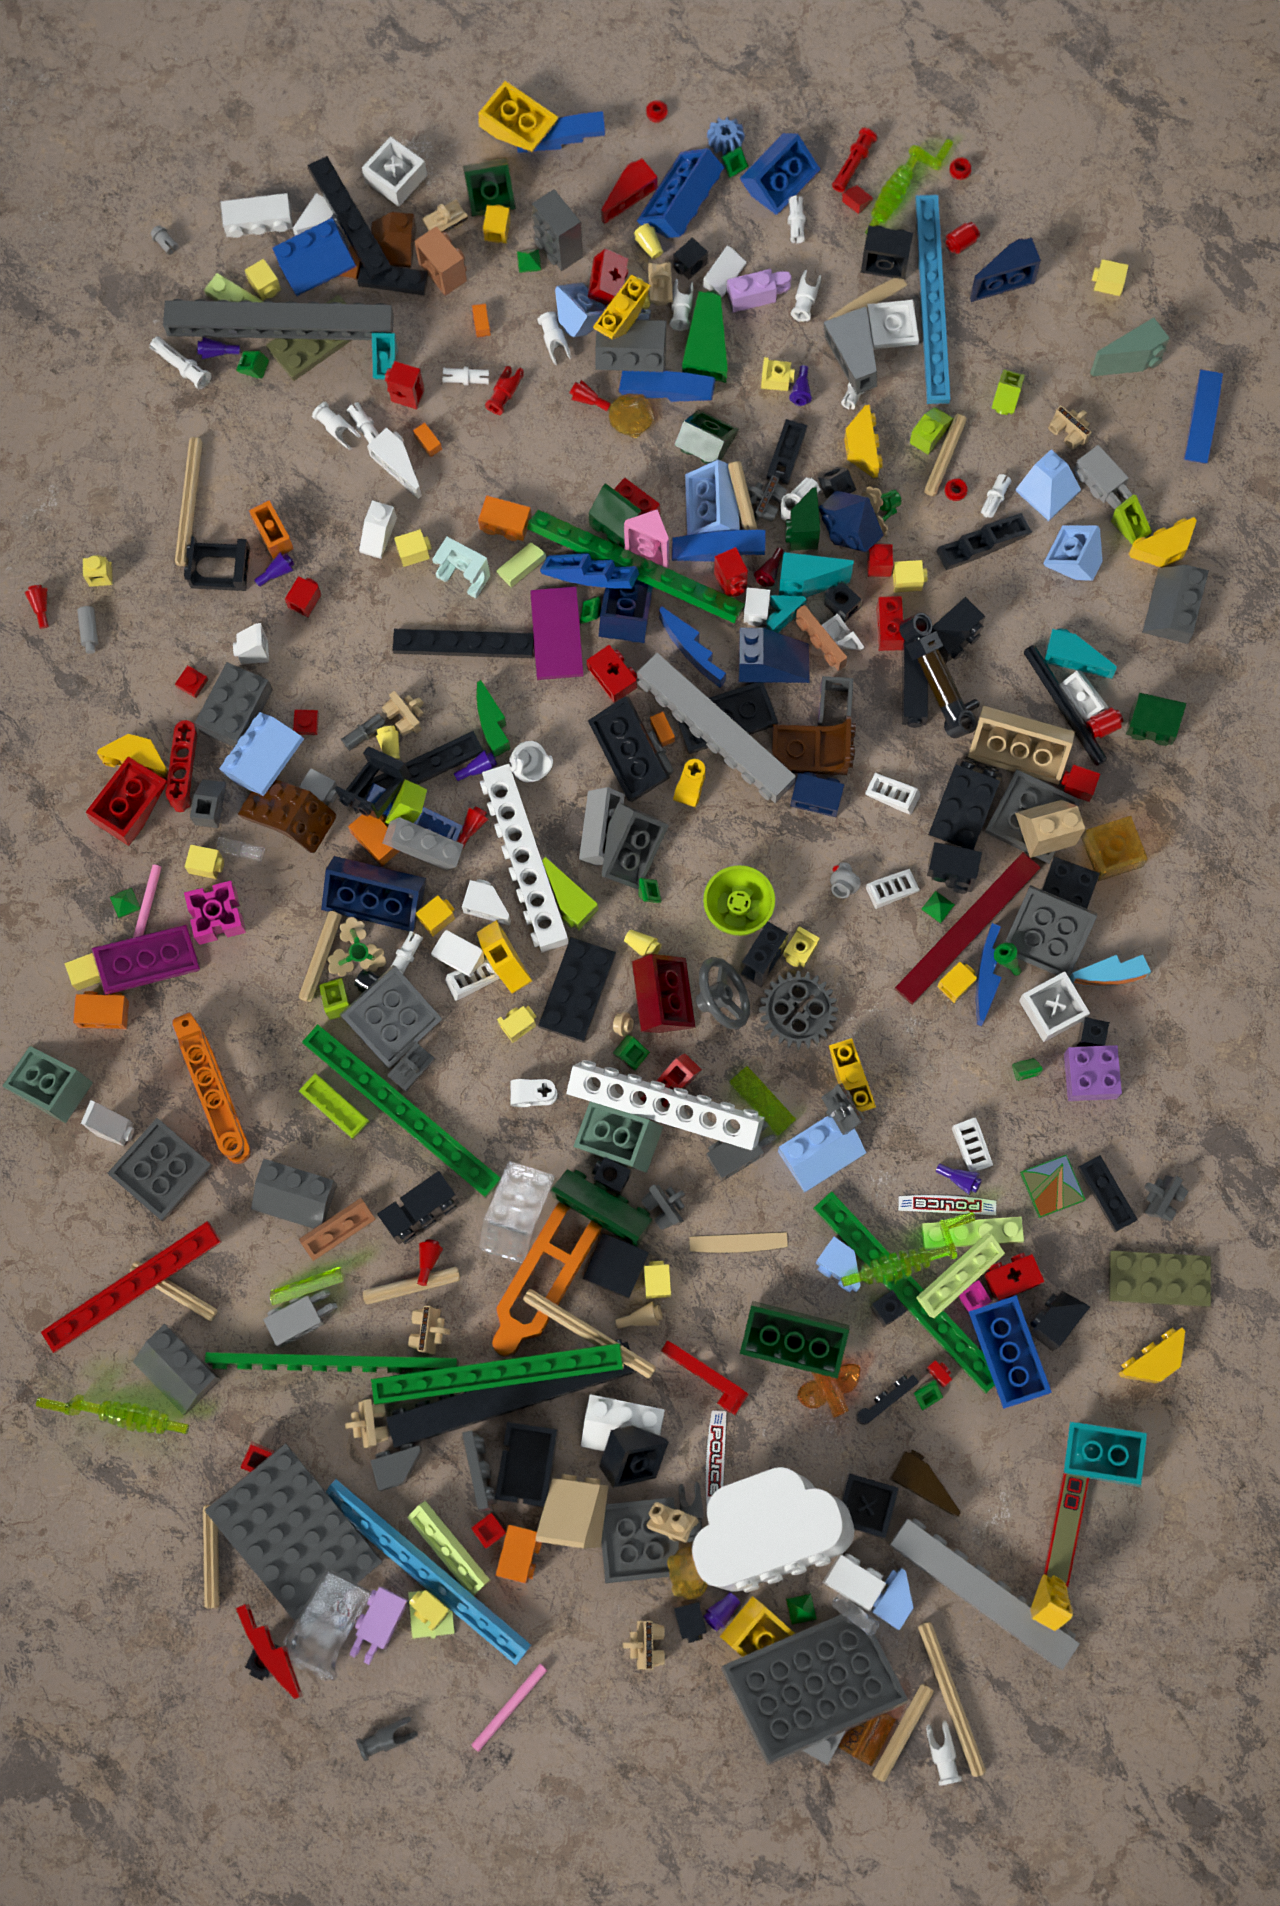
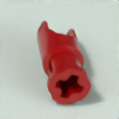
M510 366L505 367L493 388L494 393L490 400H487L485 403L487 410L493 414L502 415L506 402L512 398L524 376L523 368H518L515 375L510 377L512 368Z

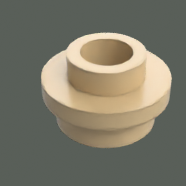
M623 1012L615 1016L613 1022L615 1033L625 1037L632 1031L634 1021L628 1012Z

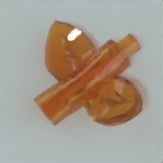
M841 1365L838 1379L811 1372L815 1380L807 1381L798 1390L797 1399L807 1408L818 1409L825 1405L827 1401L833 1418L847 1413L849 1409L843 1394L849 1393L856 1388L861 1374L860 1365Z

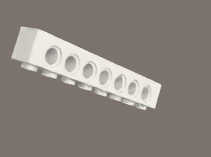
M506 764L482 772L484 780L480 781L483 794H489L491 802H488L487 806L490 815H496L498 823L494 824L498 838L503 837L505 845L501 846L505 860L509 858L511 860L512 867H509L512 881H518L520 888L516 889L519 902H525L527 910L523 911L527 925L532 924L534 932L530 934L534 947L539 946L541 953L567 945L568 937L512 771L510 770V765ZM499 790L507 792L506 796L502 798L496 797L495 794ZM511 811L514 813L511 819H504L502 817L505 812ZM513 833L522 835L517 841L509 839ZM525 854L529 856V859L524 863H520L517 861V857ZM528 876H533L537 879L531 885L524 883V880ZM535 898L544 900V903L538 907L531 904ZM542 920H549L551 922L550 927L546 929L540 928L538 925Z
M582 1060V1062L572 1067L566 1093L749 1150H753L758 1145L765 1118L759 1116L757 1111L751 1109H744V1111L735 1109V1105L728 1102L715 1103L708 1096H692L688 1094L687 1090L681 1088H674L672 1090L666 1088L665 1084L661 1082L651 1081L649 1083L642 1081V1077L638 1075H622L615 1068L596 1067V1063ZM593 1077L600 1080V1088L593 1084ZM616 1084L623 1087V1095L617 1093L615 1089ZM638 1091L646 1094V1102L639 1099ZM661 1098H666L669 1101V1109L662 1106ZM684 1105H689L693 1109V1116L686 1114ZM708 1112H712L716 1115V1123L711 1122L708 1119ZM731 1119H735L740 1123V1130L734 1129L731 1126Z

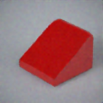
M858 185L846 190L842 196V202L857 214H860L873 200V197Z

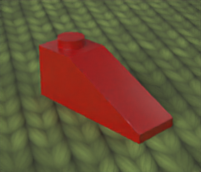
M643 158L629 163L620 175L601 209V218L604 224L657 190L658 176Z
M684 1053L677 1057L656 1081L665 1084L666 1088L672 1090L674 1088L685 1090L702 1069ZM644 1094V1095L640 1098V1100L646 1102V1100H647L646 1094ZM661 1098L662 1106L667 1108L670 1105L669 1101L666 1098Z

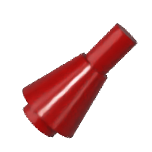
M583 380L580 383L575 381L569 393L572 395L571 400L593 406L596 405L605 411H608L611 405L608 401L598 397L599 395Z
M33 585L28 587V591L24 594L37 615L39 628L45 629L49 627L46 617L48 589L42 588V585Z
M477 806L473 809L468 807L462 833L456 841L463 844V848L470 836H473L489 820L485 817L487 812Z
M426 1239L425 1242L419 1243L420 1273L418 1285L427 1286L430 1271H432L443 1251V1248L436 1240Z

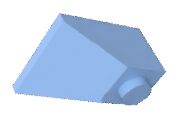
M583 282L559 285L555 289L559 323L565 328V332L572 337L586 336L594 330V324L606 307L605 304L588 298L589 288Z
M1051 449L1033 466L1016 488V492L1050 521L1081 492V488L1069 465Z
M1062 525L1043 564L1074 580L1093 581L1103 561L1100 528L1092 525Z

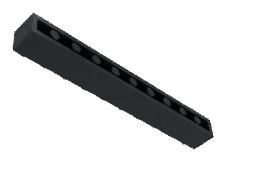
M622 1339L615 1340L617 1343H621L622 1346L630 1350L628 1341L623 1343ZM624 1364V1369L465 1391L463 1394L454 1396V1393L439 1396L440 1401L431 1404L430 1400L415 1404L416 1408L406 1411L405 1408L394 1410L391 1412L392 1416L387 1417L386 1420L394 1448L398 1449L406 1444L439 1436L637 1373V1371Z

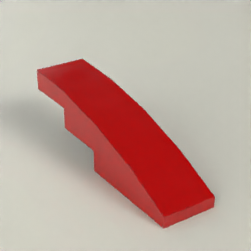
M244 1604L235 1608L247 1637L275 1680L294 1699L303 1697L287 1647L275 1648L268 1625L257 1627L250 1604Z

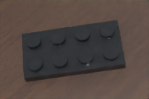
M756 682L709 698L749 735L772 728L773 724L778 725V720L764 682ZM677 720L689 754L708 749L707 742L702 737L697 738L689 730L690 727L684 721L681 723Z
M624 696L588 720L629 802L635 801L670 779L629 697Z
M570 937L538 1027L584 1043L616 952Z

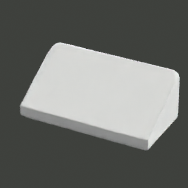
M726 246L705 276L703 287L717 295H721V298H723L727 292V280L736 278L746 265V261L731 247Z
M1075 671L1060 684L1085 722L1089 721L1090 717L1109 708L1082 671Z
M448 930L443 932L431 952V956L469 977L484 963V952L481 948Z

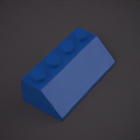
M709 148L680 152L637 222L640 225L649 223L651 227H654L656 233L666 238L682 236L686 232L687 225L691 219L698 213L699 206L708 197L713 184L719 180L720 173L724 169L722 163Z
M1017 1295L969 1311L1003 1409L1052 1393Z

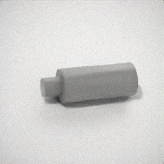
M83 606L77 609L81 645L86 648L87 654L95 653V646L98 645L95 610L91 606Z

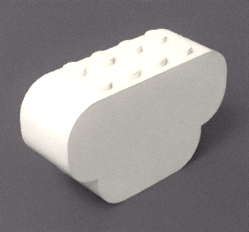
M778 1467L726 1485L712 1495L707 1507V1517L710 1525L704 1527L695 1537L692 1554L697 1572L706 1583L728 1591L744 1589V1592H750L758 1589V1584L768 1581V1584L783 1580L782 1576L792 1573V1575L804 1573L807 1571L806 1567L813 1564L816 1567L829 1564L831 1562L830 1558L844 1553L851 1545L854 1537V1525L847 1506L840 1499L823 1490L815 1489L807 1478L796 1472Z

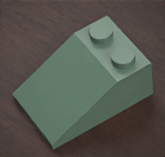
M1153 317L1097 351L1090 374L1092 376L1141 372L1149 367L1155 368L1162 362V357L1167 350L1166 347L1170 338Z
M29 1046L2 1087L50 1116L67 1123L93 1082L77 1069Z
M590 1101L573 1147L603 1158L606 1157L616 1163L647 1173L664 1126L649 1119Z

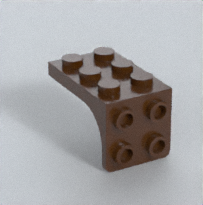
M846 716L845 722L834 726L773 724L772 755L792 773L803 774L804 772L825 775H847L848 769L853 768V760L855 759V746L851 745L854 744L856 723H851V716Z
M279 780L273 782L264 796L252 791L238 812L241 818L289 837L310 853L316 852L336 819V813L311 791Z

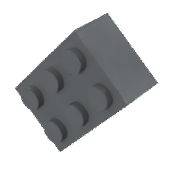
M553 189L532 203L534 241L540 250L544 249L550 263L553 266L557 265L562 272L583 258L581 221L556 190Z
M226 662L195 721L199 732L235 747L240 737L244 735L251 725L253 719L257 717L259 712H262L273 689L269 680Z

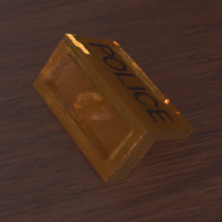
M884 1713L845 1731L838 1748L872 1767L896 1719Z

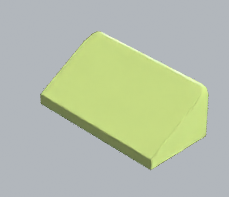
M530 542L498 568L496 572L512 588L546 560V554Z

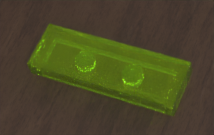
M748 1066L729 1081V1084L754 1111H757L759 1116L765 1117L764 1121L767 1122L770 1129L777 1136L781 1135L796 1121V1118Z
M337 1267L271 1290L269 1298L272 1306L343 1282V1270L341 1267Z

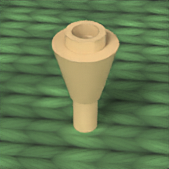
M652 1301L631 1313V1315L618 1318L615 1321L618 1329L631 1325L659 1326V1320H662L663 1317L660 1306H655Z

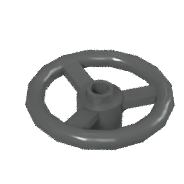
M718 957L706 959L699 970V986L701 991L696 996L697 1006L702 1012L711 1013L724 1027L738 1030L746 1025L750 1016V1001L743 980L734 967L724 959ZM712 967H719L717 983L709 986L710 969ZM728 976L739 992L740 1008L732 1001L733 992L731 987L727 985ZM720 1008H727L737 1019H730L723 1014Z

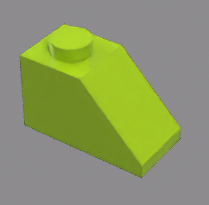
M1003 369L992 409H995L997 413L1002 415L1014 414L1025 375Z
M936 407L932 408L923 415L912 430L910 444L929 455L954 418Z

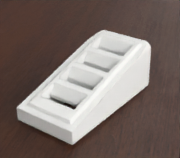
M877 773L874 774L865 793L873 799L910 815L920 797L918 788ZM880 782L884 783L880 793H877ZM889 786H891L892 789L889 796H885ZM899 790L901 793L898 800H896L895 797ZM907 794H908L909 797H908L906 803H904V800H905V798H906V796H907Z
M910 869L878 879L866 885V890L875 909L920 890ZM902 878H907L911 888L906 889ZM895 881H898L902 891L898 892L894 884ZM887 884L890 885L891 890L893 892V894L889 895V892L885 886ZM880 887L885 896L883 898L880 897V894L877 890Z
M484 958V963L476 970L481 980L477 981L473 973L470 977L468 976L471 982L470 985H468L464 978L466 974L458 970L447 974L445 982L455 1001L500 979L487 958ZM484 966L486 967L490 975L488 977L485 976L482 970V967ZM457 980H459L462 988L459 987L458 983L456 982Z
M976 1117L954 1125L952 1131L968 1171L977 1172L993 1166ZM972 1128L973 1132L962 1136L961 1131ZM976 1137V1142L965 1145L964 1141ZM980 1147L981 1151L969 1155L968 1150ZM981 1156L985 1159L975 1164L971 1162V1160Z

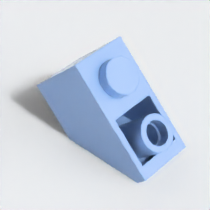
M833 1237L815 1263L819 1266L817 1270L828 1278L831 1275L839 1280L838 1285L850 1293L851 1290L857 1292L861 1285L855 1251L836 1237Z
M899 1568L897 1572L895 1570L891 1571L885 1581L888 1586L883 1594H879L871 1611L897 1630H900L913 1610L906 1571L902 1568Z

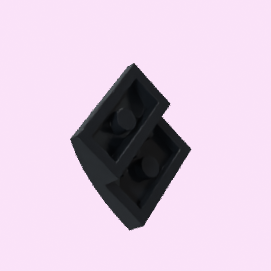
M602 1234L583 1280L629 1299L649 1252Z

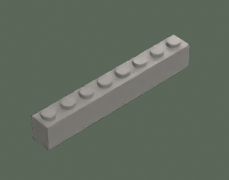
M656 653L637 672L638 684L644 691L653 693L656 696V701L662 707L667 706L672 710V715L679 722L682 723L684 721L690 727L689 730L697 738L702 737L712 752L715 754L720 753L730 768L739 770L742 773V778L748 784H754L759 788V793L766 800L771 799L776 803L795 784L796 776L661 655Z
M914 1518L912 1521L906 1519L889 1543V1546L1058 1669H1064L1080 1644L1074 1640L1076 1635L1065 1627L1054 1631L1035 1621L1031 1616L1030 1608L1032 1603L1021 1595L1019 1598H1016L1010 1593L1012 1588L1001 1580H998L997 1583L988 1577L990 1572L978 1564L976 1567L967 1562L968 1556L958 1549L953 1552L947 1548L948 1542L939 1535L934 1534L933 1537L924 1531L926 1526Z

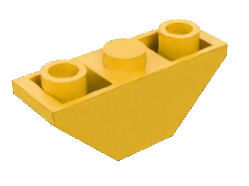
M631 274L594 324L593 329L612 340L625 335L639 317L651 285Z
M865 405L845 429L846 455L848 461L872 478H877L883 463L882 456L877 455L876 449L879 448V436L874 434L873 427H876L875 413H871L870 405Z
M1193 517L1188 520L1183 518L1177 521L1171 528L1166 529L1164 527L1157 530L1151 537L1137 539L1133 542L1129 556L1161 568L1183 559L1197 521L1196 518Z
M126 734L97 751V755L106 766L113 768L116 765L121 766L129 756L158 776L168 778V770L150 739Z
M498 920L476 932L485 956L512 994L533 982Z
M853 1039L829 1045L838 1084L842 1083L845 1089L849 1090L857 1110L865 1112L876 1108Z
M1172 1327L1161 1335L1163 1341L1157 1345L1152 1342L1141 1350L1143 1355L1137 1360L1131 1357L1121 1364L1123 1370L1118 1373L1120 1377L1159 1383L1179 1369L1182 1363L1185 1339L1183 1327L1176 1331Z
M1043 1574L1030 1608L1032 1619L1054 1631L1069 1621L1073 1615L1067 1586H1065L1064 1581L1056 1576L1049 1577Z

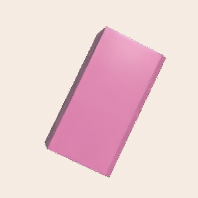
M658 510L627 519L624 523L625 549L669 568V538Z

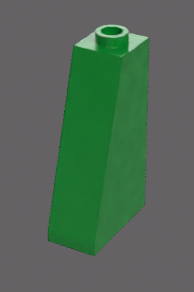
M699 291L682 362V373L714 377L718 382L727 383L728 366L721 295L711 291Z

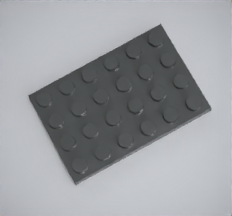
M287 1443L283 1444L205 1509L207 1515L301 1630L382 1563L380 1557Z
M860 1606L729 1662L721 1668L767 1766L908 1702V1698Z

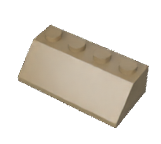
M983 706L968 757L1016 772L1018 769L1034 778L1059 785L1073 744L1075 732Z

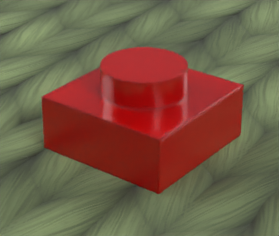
M187 665L176 681L175 686L196 698L209 679L206 675Z
M294 709L293 731L299 735H318V710Z
M935 1360L926 1368L942 1388L952 1380L949 1376L951 1371L943 1362L938 1363Z
M492 1512L471 1527L485 1549L506 1535V1531Z

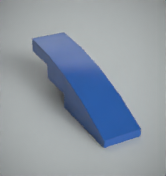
M603 111L559 118L534 151L562 149L561 144L583 143L584 137L605 136ZM517 147L518 153L531 152Z
M1201 369L1199 371L1183 460L1203 464L1208 463L1223 373Z
M622 371L619 392L622 395L643 394L646 399L668 398L670 402L707 401L713 398L716 379L709 376L672 371Z
M766 530L716 531L673 537L672 561L715 562L716 555L735 547L741 558L742 555H765Z
M589 554L549 555L540 569L541 574L556 579L603 588H632L639 575L636 566L615 567L613 560L592 561Z
M661 607L659 609V619L672 641L701 674L721 688L726 681V673L711 663L713 652L698 643L699 632L664 607Z
M373 783L366 800L375 804L386 789ZM396 797L383 812L384 815L388 816ZM423 807L422 813L414 823L454 841L457 840L463 825Z
M994 923L989 928L981 952L977 973L975 1003L977 1025L982 1026L1002 978L993 974L997 964L994 959L995 949H993V946L1001 926Z

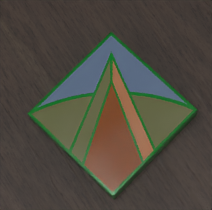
M1067 1154L1020 1172L1039 1219L1086 1201Z

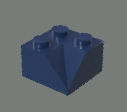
M835 491L819 506L822 521L826 525L830 534V540L834 545L867 552L884 536L868 497Z

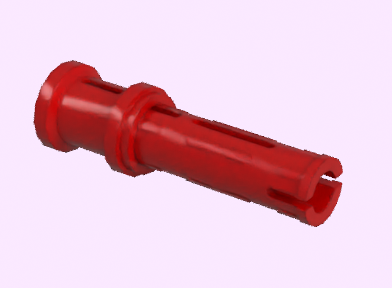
M861 128L858 139L855 143L851 144L850 155L832 183V188L837 192L843 193L860 162L868 157L871 145L878 140L876 133L871 129Z

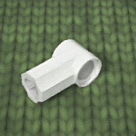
M806 477L791 493L786 494L782 498L780 517L784 521L790 519L791 510L787 506L794 507L813 487H817V496L821 493V488L815 480Z

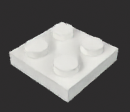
M913 300L868 304L867 311L873 350L918 345L919 338Z

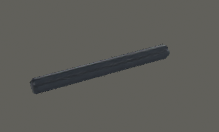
M1035 645L1029 646L1024 651V655L1075 732L1096 766L1103 764L1107 760L1105 753Z

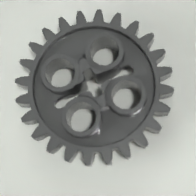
M797 971L796 977H792L791 973L787 972L786 980L779 975L778 984L770 982L772 991L769 989L764 990V994L768 998L760 999V1003L766 1006L760 1007L759 1012L766 1015L760 1018V1022H768L764 1027V1031L772 1030L770 1038L773 1039L778 1036L779 1045L785 1040L787 1041L788 1049L792 1043H796L797 1050H800L801 1043H805V1046L809 1049L810 1041L819 1045V1036L827 1039L828 1035L825 1030L833 1031L834 1027L830 1023H836L837 1018L831 1014L838 1013V1008L831 1005L837 1002V998H829L833 990L825 991L827 982L818 984V975L811 980L810 972H807L805 977H801L800 971ZM794 989H801L804 991L805 996L795 998L792 995V991ZM809 996H814V999L803 1007L802 1013H796L787 1025H783V1022L793 1015L795 1007L800 1008ZM783 1005L788 1009V1012L785 1015H779L775 1012V1008ZM814 1005L819 1006L822 1009V1013L813 1015L809 1008ZM795 1022H801L804 1024L805 1030L796 1032L792 1025Z

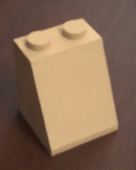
M1064 800L1016 812L1030 858L1075 846L1085 830L1078 806Z
M562 1474L561 1478H552L535 1541L578 1548L601 1547L609 1485L600 1484L601 1479L585 1477V1482L576 1481L577 1476Z

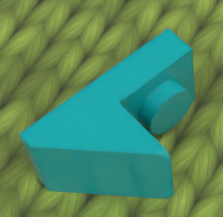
M372 332L373 379H385L388 368H392L394 361H396L398 347L395 333Z
M770 596V605L777 612H774L767 619L766 629L779 633L796 617L797 610L803 605L806 606L807 599L804 596Z

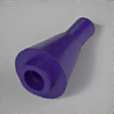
M203 336L202 341H198V355H202V359L224 354L239 355V345H225V343Z
M806 365L799 367L798 378L789 395L790 401L798 406L806 405L812 400L807 379L808 366Z
M280 552L267 567L266 571L254 579V581L261 587L270 579H275L294 571L292 566L295 563L287 553L283 555Z
M484 750L467 767L455 772L454 776L457 781H460L470 775H479L484 771L494 769V766L498 764L493 753H487Z
M940 1163L936 1169V1173L950 1178L955 1185L969 1196L972 1192L977 1193L982 1179L979 1178L980 1173L951 1169Z

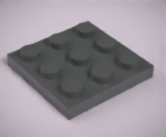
M1017 769L985 833L1028 853L1016 812L1059 800L1079 806L1081 800ZM1056 851L1035 857L1050 864Z
M1030 885L1004 943H1012L1016 946L1018 959L1055 975L1066 972L1067 976L1070 977L1098 913Z
M392 965L339 1014L387 1068L393 1066L442 1020L440 1015L395 965Z
M156 1118L107 1174L161 1221H164L213 1165L162 1121Z
M472 1430L463 1432L462 1435L478 1510L482 1512L494 1510L493 1504H497V1500H495L494 1488L492 1489L488 1484V1479L492 1478L489 1463L483 1461L482 1454L486 1453L484 1439Z
M674 1497L606 1504L601 1541L605 1584L682 1576L679 1542L673 1541L668 1536L650 1530L647 1527V1523L650 1520L649 1511L654 1503L658 1502L666 1507L675 1509Z

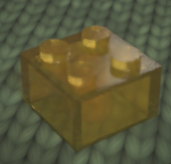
M1131 816L1087 829L1081 838L1093 870L1100 873L1098 882L1143 868L1148 860Z

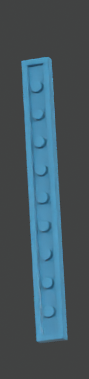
M916 195L915 208L927 404H949L950 384L938 195Z
M337 1479L330 1484L326 1491L327 1494L362 1535L515 1665L518 1664L531 1647L530 1643Z

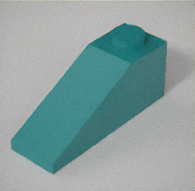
M1063 628L1052 629L1044 657L1047 664L1110 679L1113 678L1117 669L1115 664L1078 635L1070 633L1069 630Z

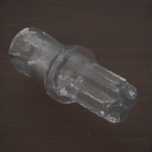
M219 837L216 844L218 851L237 855L239 859L245 857L261 862L265 853V847L245 843V840L236 841Z
M842 1594L837 1595L833 1599L832 1606L847 1617L850 1624H856L869 1636H872L878 1630L879 1622L865 1613L862 1606H856Z

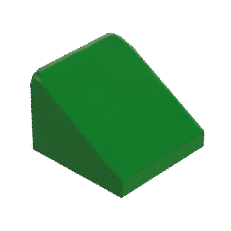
M243 351L236 371L262 379L269 364V359L261 351Z
M627 1035L613 1051V1054L632 1070L636 1071L650 1052L635 1037Z
M1035 1058L1012 1064L1016 1081L1037 1077L1043 1071L1042 1066Z

